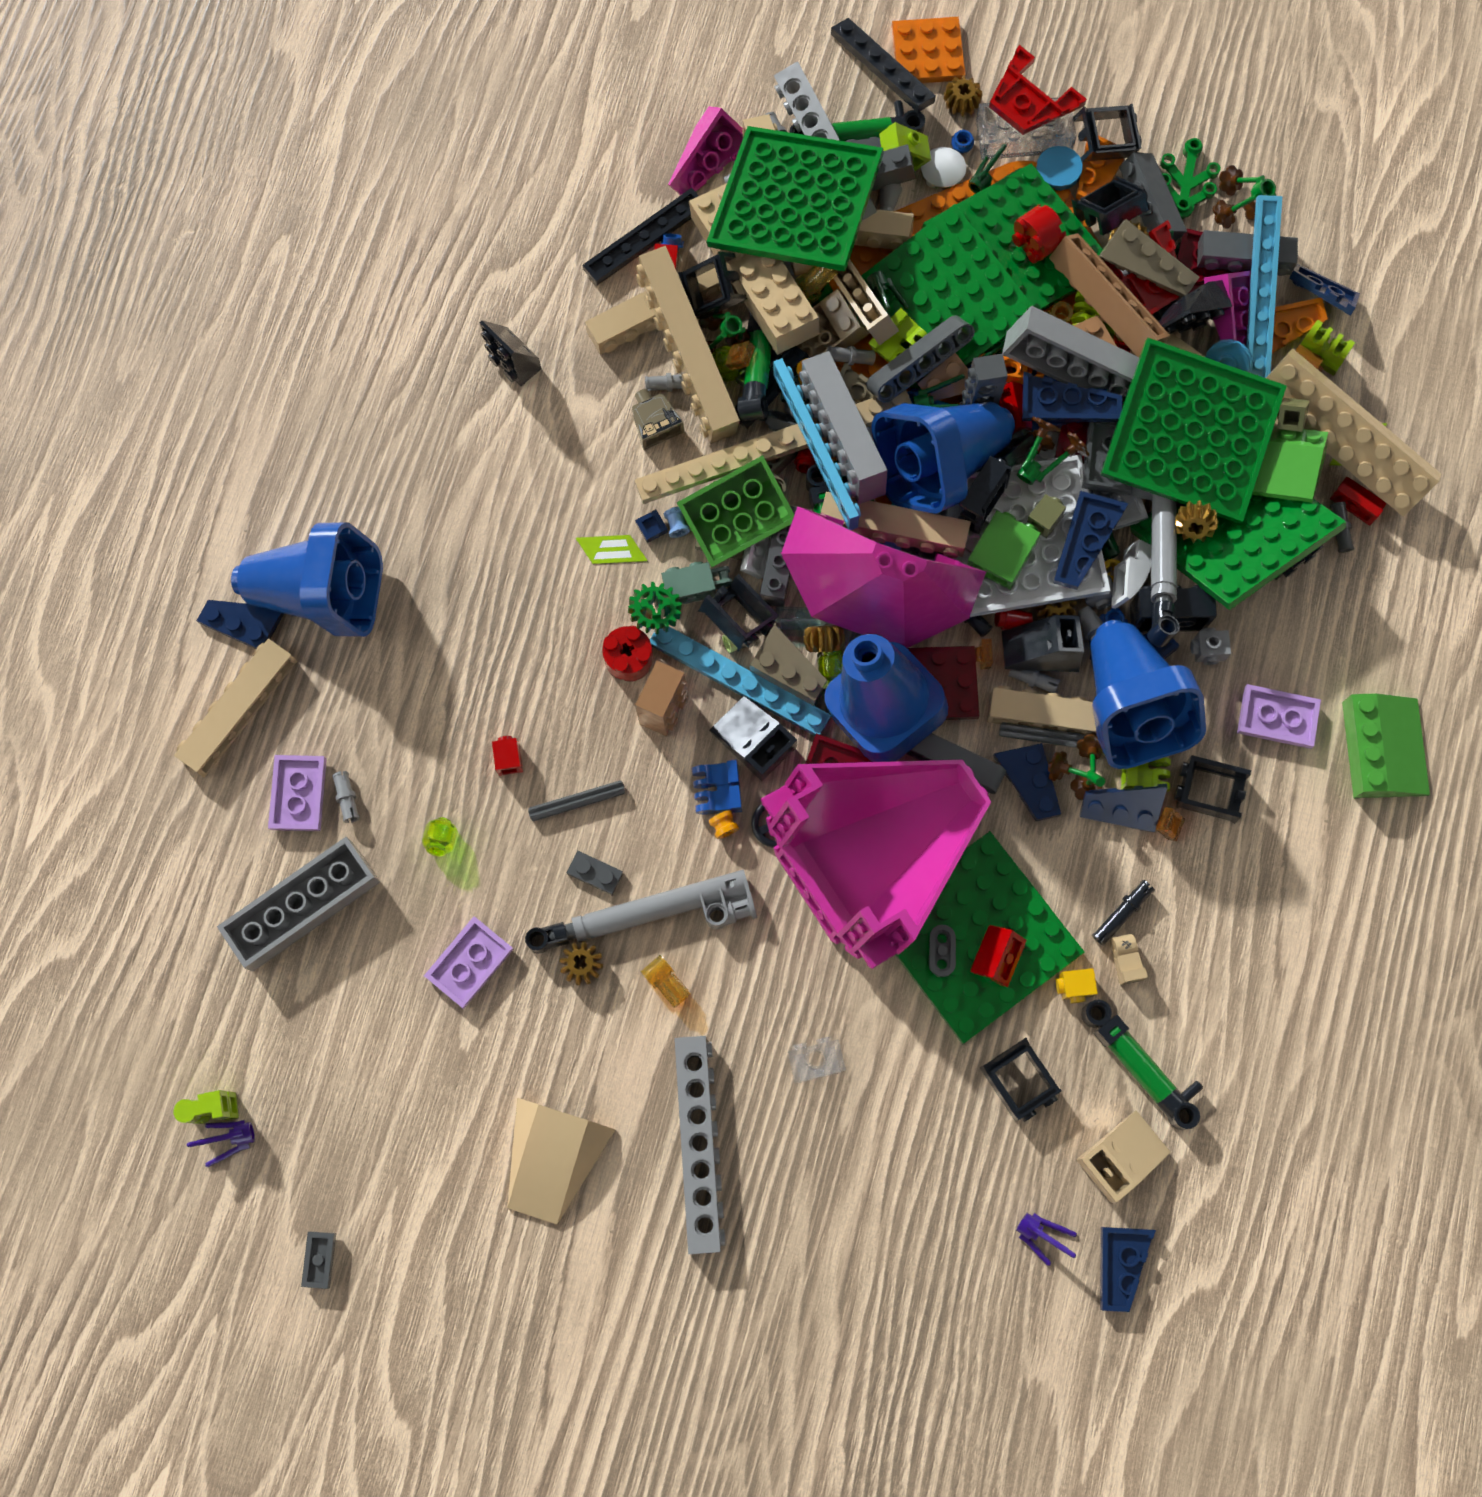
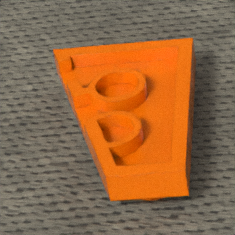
M1098 135L1100 146L1116 145ZM1087 141L1085 143L1084 154L1089 150ZM1126 158L1082 162V173L1079 178L1076 199L1080 200L1113 181L1119 171V166Z
M1322 298L1275 307L1272 353L1308 333L1317 320L1323 323L1327 321L1328 317Z

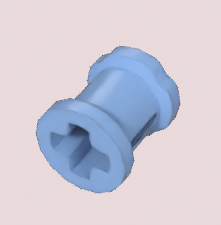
M679 507L670 508L663 513L664 518L669 523V536L671 538L682 537L690 532V528L686 525Z

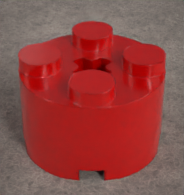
M1041 204L1015 220V234L1012 235V240L1017 247H1022L1032 263H1036L1052 254L1067 235L1066 231L1061 232L1059 225L1062 224V221L1051 207L1047 205L1041 207Z
M636 626L619 627L609 633L603 641V658L606 668L612 676L627 682H633L647 675L653 663V651L650 639L642 630L637 629ZM630 652L632 655L627 657L624 653Z

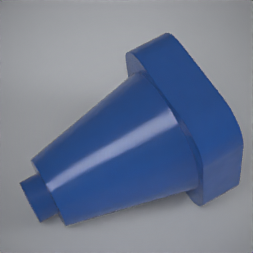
M994 402L942 408L902 403L876 414L872 421V437L887 468V498L896 506L933 514L959 504L966 498L968 493L967 479L982 468L990 456L994 458L1011 442L1012 433L1015 430V421L1011 412Z
M348 522L317 523L312 527L309 538L306 541L245 557L240 565L233 569L231 585L234 592L241 595L247 604L311 620L334 636L365 637L370 634L375 622L383 573L382 555L378 546L371 539Z
M1110 620L1100 625L1090 644L1097 695L1093 700L1092 707L1097 738L1108 764L1113 768L1128 769L1186 751L1197 745L1206 734L1204 696L1192 671L1182 665L1170 666L1134 625L1123 623L1119 620Z
M876 634L859 636L848 644L843 653L842 672L829 683L825 691V704L832 719L865 757L872 762L897 761L940 727L948 715V703L941 684L905 646L896 642H889L884 637Z

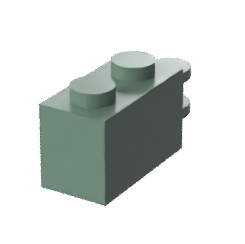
M694 562L685 568L672 567L661 573L664 589L667 590L672 587V595L679 594L678 602H681L682 605L704 600L707 595L714 598L716 589L722 586H731L733 582L729 578V566L710 569L709 562ZM719 576L720 580L713 581V577Z

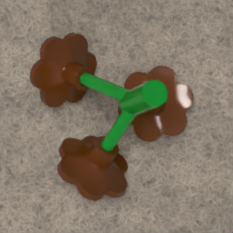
M1088 734L1084 739L1077 742L1079 755L1090 759V771L1084 772L1073 768L1072 765L1068 764L1067 753L1063 751L1060 753L1056 752L1048 766L1049 779L1052 781L1056 779L1061 780L1064 773L1068 775L1070 773L1076 774L1075 779L1070 783V788L1075 792V797L1078 800H1083L1085 791L1102 789V786L1105 784V779L1096 773L1095 759H1099L1104 753L1098 738L1093 734Z

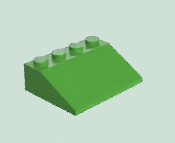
M1274 426L1252 495L1312 503L1326 456L1328 432L1306 429L1300 432L1277 429V426Z
M763 455L677 502L711 567L789 526L795 515Z
M1377 693L1352 694L1342 702L1353 798L1429 796L1430 791L1418 699Z

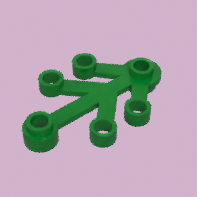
M1197 138L1187 140L1184 145L1183 155L1186 157L1184 174L1174 164V155L1166 153L1160 161V166L1169 173H1162L1164 180L1167 181V187L1182 219L1192 214L1196 204L1205 199L1213 198L1217 191V186L1213 182H1207L1204 184L1202 191L1189 197L1190 190L1209 179L1216 178L1221 170L1218 163L1211 162L1205 171L1193 177L1196 159L1200 156L1203 149L1201 141ZM1172 178L1181 188L1180 195L1170 185Z

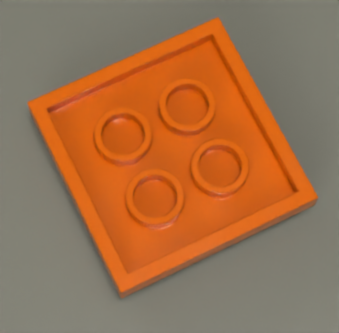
M959 16L892 21L891 28L895 60L921 83L952 81L954 77L961 80L963 75H966Z

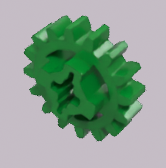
M651 582V586L648 588L645 584H642L641 591L635 589L633 596L629 598L628 613L631 614V622L637 621V629L643 626L646 627V633H649L651 629H654L655 634H659V629L668 632L669 625L675 627L676 619L681 617L682 603L678 602L679 594L672 595L673 588L664 589V583L656 587L655 583Z

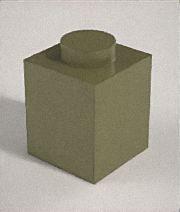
M1284 398L1280 406L1277 429L1302 432L1306 425L1310 400Z
M1045 494L1028 516L1027 523L1035 526L1041 532L1040 535L1047 539L1064 517L1066 507L1057 497H1050Z

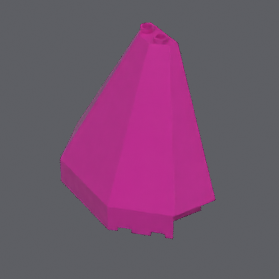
M797 506L781 555L811 617L862 635L876 634L884 637L889 642L902 644L906 648L969 619L985 577V571L965 565L956 559L938 553L934 561L908 554L877 543L843 527L844 520Z
M963 760L798 764L783 787L761 798L762 805L770 815L766 818L769 833L777 841V846L773 847L775 856L829 939L836 945L840 942L846 945L845 950L855 958L860 959L863 957L867 966L871 969L894 955H899L915 941L991 804L987 791L980 786L974 777L972 769Z

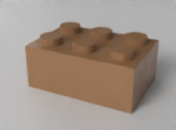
M656 661L635 704L641 726L664 736H667L669 730L674 731L679 720L676 717L679 709H684L689 699L684 672Z

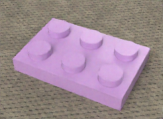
M1247 684L1244 687L1237 733L1312 749L1315 743L1321 699Z
M274 756L268 829L280 831H321L327 760L325 756Z
M474 916L426 972L424 977L465 1009L514 949Z

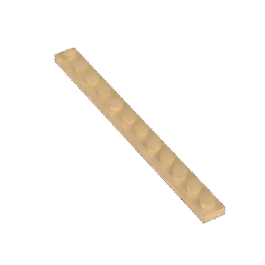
M905 390L889 402L884 403L874 397L855 405L866 427H870L876 414L902 403L912 404ZM817 417L812 419L814 424H820ZM798 424L637 478L634 481L642 503L646 504L722 478L762 455L766 462L809 447ZM822 437L823 442L828 441L826 437Z

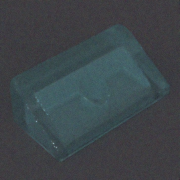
M776 607V613L779 615L776 619V626L785 636L804 637L806 628L825 626V621L811 617L807 607Z

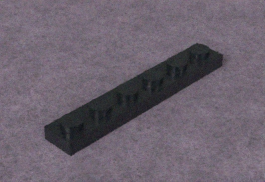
M846 18L831 27V35L917 113L935 103L936 95L850 18Z
M690 188L582 265L583 270L598 286L639 255L660 242L664 234L674 232L691 220L689 201L699 195L693 188Z

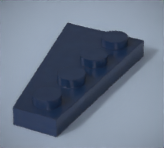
M1023 372L1022 421H1033L1032 417L1034 416L1044 421L1118 422L1122 411V395L1094 388L1086 389L1078 387L1077 384L1069 382L1065 384L1054 381L1053 378H1041L1032 376V373Z
M1080 491L1053 584L1078 590L1129 503Z

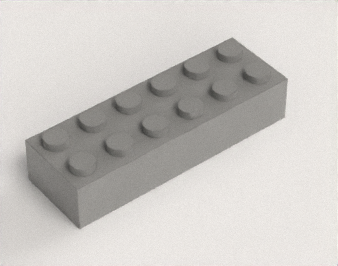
M1033 306L1007 331L1002 353L1004 356L1061 383L1068 384L1069 382L1077 384L1078 387L1088 389H1107V392L1122 395V403L1125 402L1139 357Z
M827 351L803 360L802 371L799 372L802 381L800 387L803 392V398H808L813 418L817 417L820 423L818 425L822 431V437H826L829 442L828 445L831 449L832 458L836 457L838 461L837 464L841 470V477L846 478L851 491V497H855L859 505L886 495L887 468L830 352Z
M345 837L219 924L217 928L242 966L253 972L379 884L380 881L354 843Z

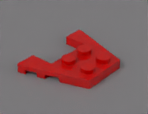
M1019 45L990 100L989 108L1018 132L1025 135L1082 108L1086 104L1087 99L1073 87H1070L1057 101L1052 100L1022 75L1034 63L1035 57Z
M1167 220L1151 230L1148 235L1176 258L1174 250L1176 245L1175 241L1171 238V225ZM1107 261L1104 262L1151 315L1179 297L1157 287L1155 283L1149 280L1144 281L1137 278V275L1133 273L1124 276L1120 269L1115 268V265Z

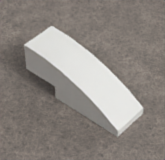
M1137 540L1124 550L1123 561L1114 567L1112 608L1116 609L1130 600L1144 584L1151 568L1150 544Z

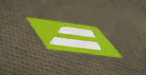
M631 535L576 538L592 564L648 561Z

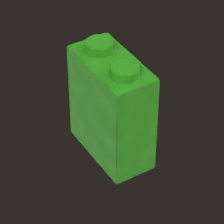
M996 510L970 555L967 565L985 571L986 578L1011 590L1039 542L1041 532L1032 524H1023L1017 521L1008 512L1001 513Z

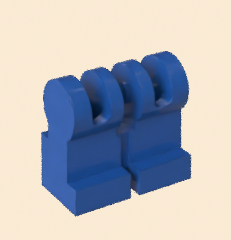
M729 760L726 763L698 765L692 768L693 776H706L704 779L693 781L694 788L708 789L717 786V791L704 790L694 794L695 800L708 801L707 803L695 806L696 814L708 815L731 810L732 813L743 812L737 760Z

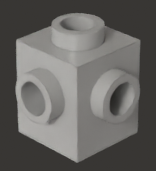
M1201 629L1191 640L1190 644L1191 653L1195 654V662H1203L1204 665H1214L1219 663V661H1225L1231 655L1229 630Z

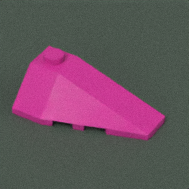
M708 106L696 124L668 185L679 195H682L690 188H693L696 192L706 184L709 178L716 173H720L729 162L736 160L743 140V128L722 108Z
M1251 271L1205 277L1204 284L1222 280L1232 307L1224 311V316L1213 320L1220 340L1233 339L1246 346Z

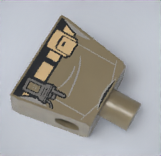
M642 389L635 394L638 404L632 407V413L643 450L684 432L683 420L663 394L651 397L647 389Z

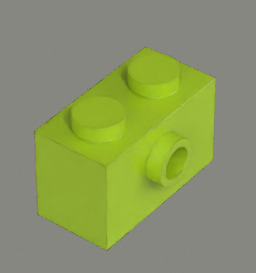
M896 122L879 134L883 151L908 144L915 171L931 160L927 135Z

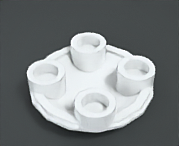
M939 147L930 151L931 160L921 167L926 184L931 188H947L962 183L966 173V163L962 155L952 148Z

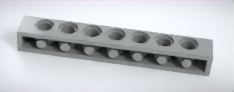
M797 61L775 74L774 77L778 84L774 87L780 99L785 97L786 102L783 105L789 116L794 114L795 119L792 122L797 132L803 131L804 135L839 140L799 62ZM869 198L862 220L877 212L871 198Z
M706 1036L674 1038L688 1254L721 1252V1246H726L725 1230L719 1229V1218H724L723 1202H717V1191H722L721 1175H716L715 1164H720L719 1148H714L713 1137H718L717 1121H712L711 1110H716L715 1094L710 1095L709 1085L714 1084V1069L708 1068V1058L713 1057L712 1042H707ZM692 1057H698L702 1060V1067L697 1071H691L687 1066L689 1059ZM694 1083H700L704 1087V1093L698 1098L692 1097L689 1093V1088ZM700 1109L705 1112L706 1119L702 1124H694L691 1121L693 1111ZM697 1136H704L708 1141L707 1148L703 1151H696L693 1148V1140ZM706 1163L709 1166L710 1171L706 1178L700 1179L695 1175L694 1169L697 1164ZM700 1190H707L711 1194V1201L706 1206L698 1204L696 1200V1195ZM702 1217H708L713 1222V1229L709 1233H703L698 1228V1222Z

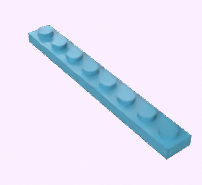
M1258 195L1255 207L1246 347L1252 355L1253 365L1250 373L1266 378L1271 373L1283 196Z
M782 358L773 361L774 377L849 530L858 528L859 517H861L860 508L857 503L853 504L848 484L842 482L840 467L837 463H833L828 443L824 444L822 441L820 426L818 423L814 424L812 410L809 404L805 405L802 400L803 392L801 387L795 385L793 381L794 375L791 367H786Z
M669 627L668 632L659 629V634L654 632L650 638L651 646L735 693L745 696L755 704L814 736L816 733L822 734L831 718V715L807 703Z

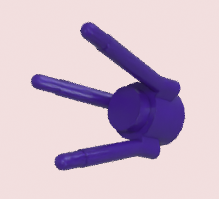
M245 1120L206 1123V1128L233 1129H229L227 1134L188 1142L187 1147L200 1146L230 1139L232 1145L237 1144L236 1147L205 1163L206 1167H210L241 1150L250 1149L249 1144L255 1142L252 1123H246Z
M1027 1212L1016 1228V1231L1020 1233L1019 1238L1027 1243L1047 1266L1051 1265V1261L1031 1238L1036 1241L1040 1236L1070 1257H1076L1074 1252L1043 1232L1044 1227L1042 1225L1073 1237L1077 1236L1076 1232L1043 1219L1035 1213L1030 1215Z

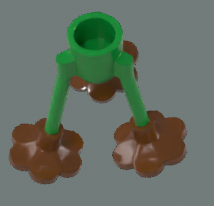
M1229 165L1219 175L1221 181L1219 189L1222 192L1232 196L1243 187V183L1256 184L1251 190V197L1235 206L1226 204L1224 200H1219L1212 208L1215 214V221L1225 229L1230 228L1231 224L1236 221L1234 214L1242 207L1246 211V219L1255 221L1256 197L1258 195L1276 196L1275 183L1271 179H1265L1264 175L1259 177H1243L1241 169H1237L1234 165Z
M706 301V302L704 303V305H706V304H708V303H710V302H712V301ZM723 311L706 319L699 320L700 327L708 328L711 331L717 330L721 324L720 329L722 333L714 341L706 340L714 361L719 358L716 345L724 338L729 345L728 350L730 353L736 354L738 352L741 356L747 355L750 337L747 329L742 327V321L738 316L731 315L730 312L723 314Z
M1033 416L1032 420L1040 428L1026 434H1033L1035 442L1027 459L1016 475L1029 485H1033L1035 481L1041 483L1044 477L1068 456L1072 457L1076 452L1085 457H1088L1090 454L1087 451L1086 445L1079 437L1069 432L1067 437L1071 445L1065 449V453L1041 472L1042 466L1034 458L1041 450L1048 451V449H1054L1053 439L1047 433L1048 431L1060 433L1061 429Z

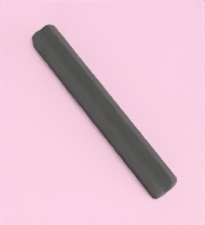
M1002 722L999 727V736L1075 748H1077L1078 740L1084 739L1087 735Z
M619 780L530 807L528 813L532 821H537L625 794V787L623 782Z

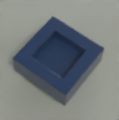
M656 509L635 520V524L646 543L668 533V529Z

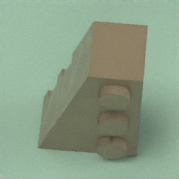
M774 624L751 662L750 671L807 703L816 706L826 689L827 680Z

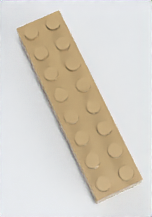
M727 183L689 201L691 218L705 241H707ZM710 248L714 255H717L718 251H719V252H732V251H726V250H721V249ZM733 252L736 258L726 262L727 269L729 271H737L740 279L732 284L739 294H746L747 299L744 300V303L777 355L820 334L819 317L782 260Z
M666 246L639 255V263L636 265L638 285L640 288L644 287L647 294L645 296L647 306L655 312V325L658 331H663L665 336L663 343L666 351H671L674 360H672L674 370L677 374L680 373L683 378L681 386L685 395H690L692 400L690 407L695 417L698 416L701 421L699 428L703 438H708L709 443L712 444L735 435L740 420Z
M1293 348L1266 377V379L1287 385L1283 399L1310 400L1304 429L1328 432L1326 452L1401 516L1404 517L1440 481L1442 474Z

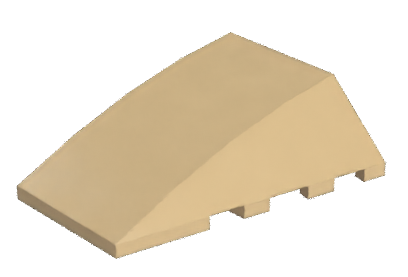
M517 1098L507 1208L558 1224L616 1129Z

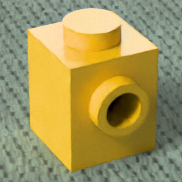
M1094 968L1061 972L1059 978L1056 979V989L1058 994H1062V1000L1070 999V1004L1086 1002V997L1097 995Z

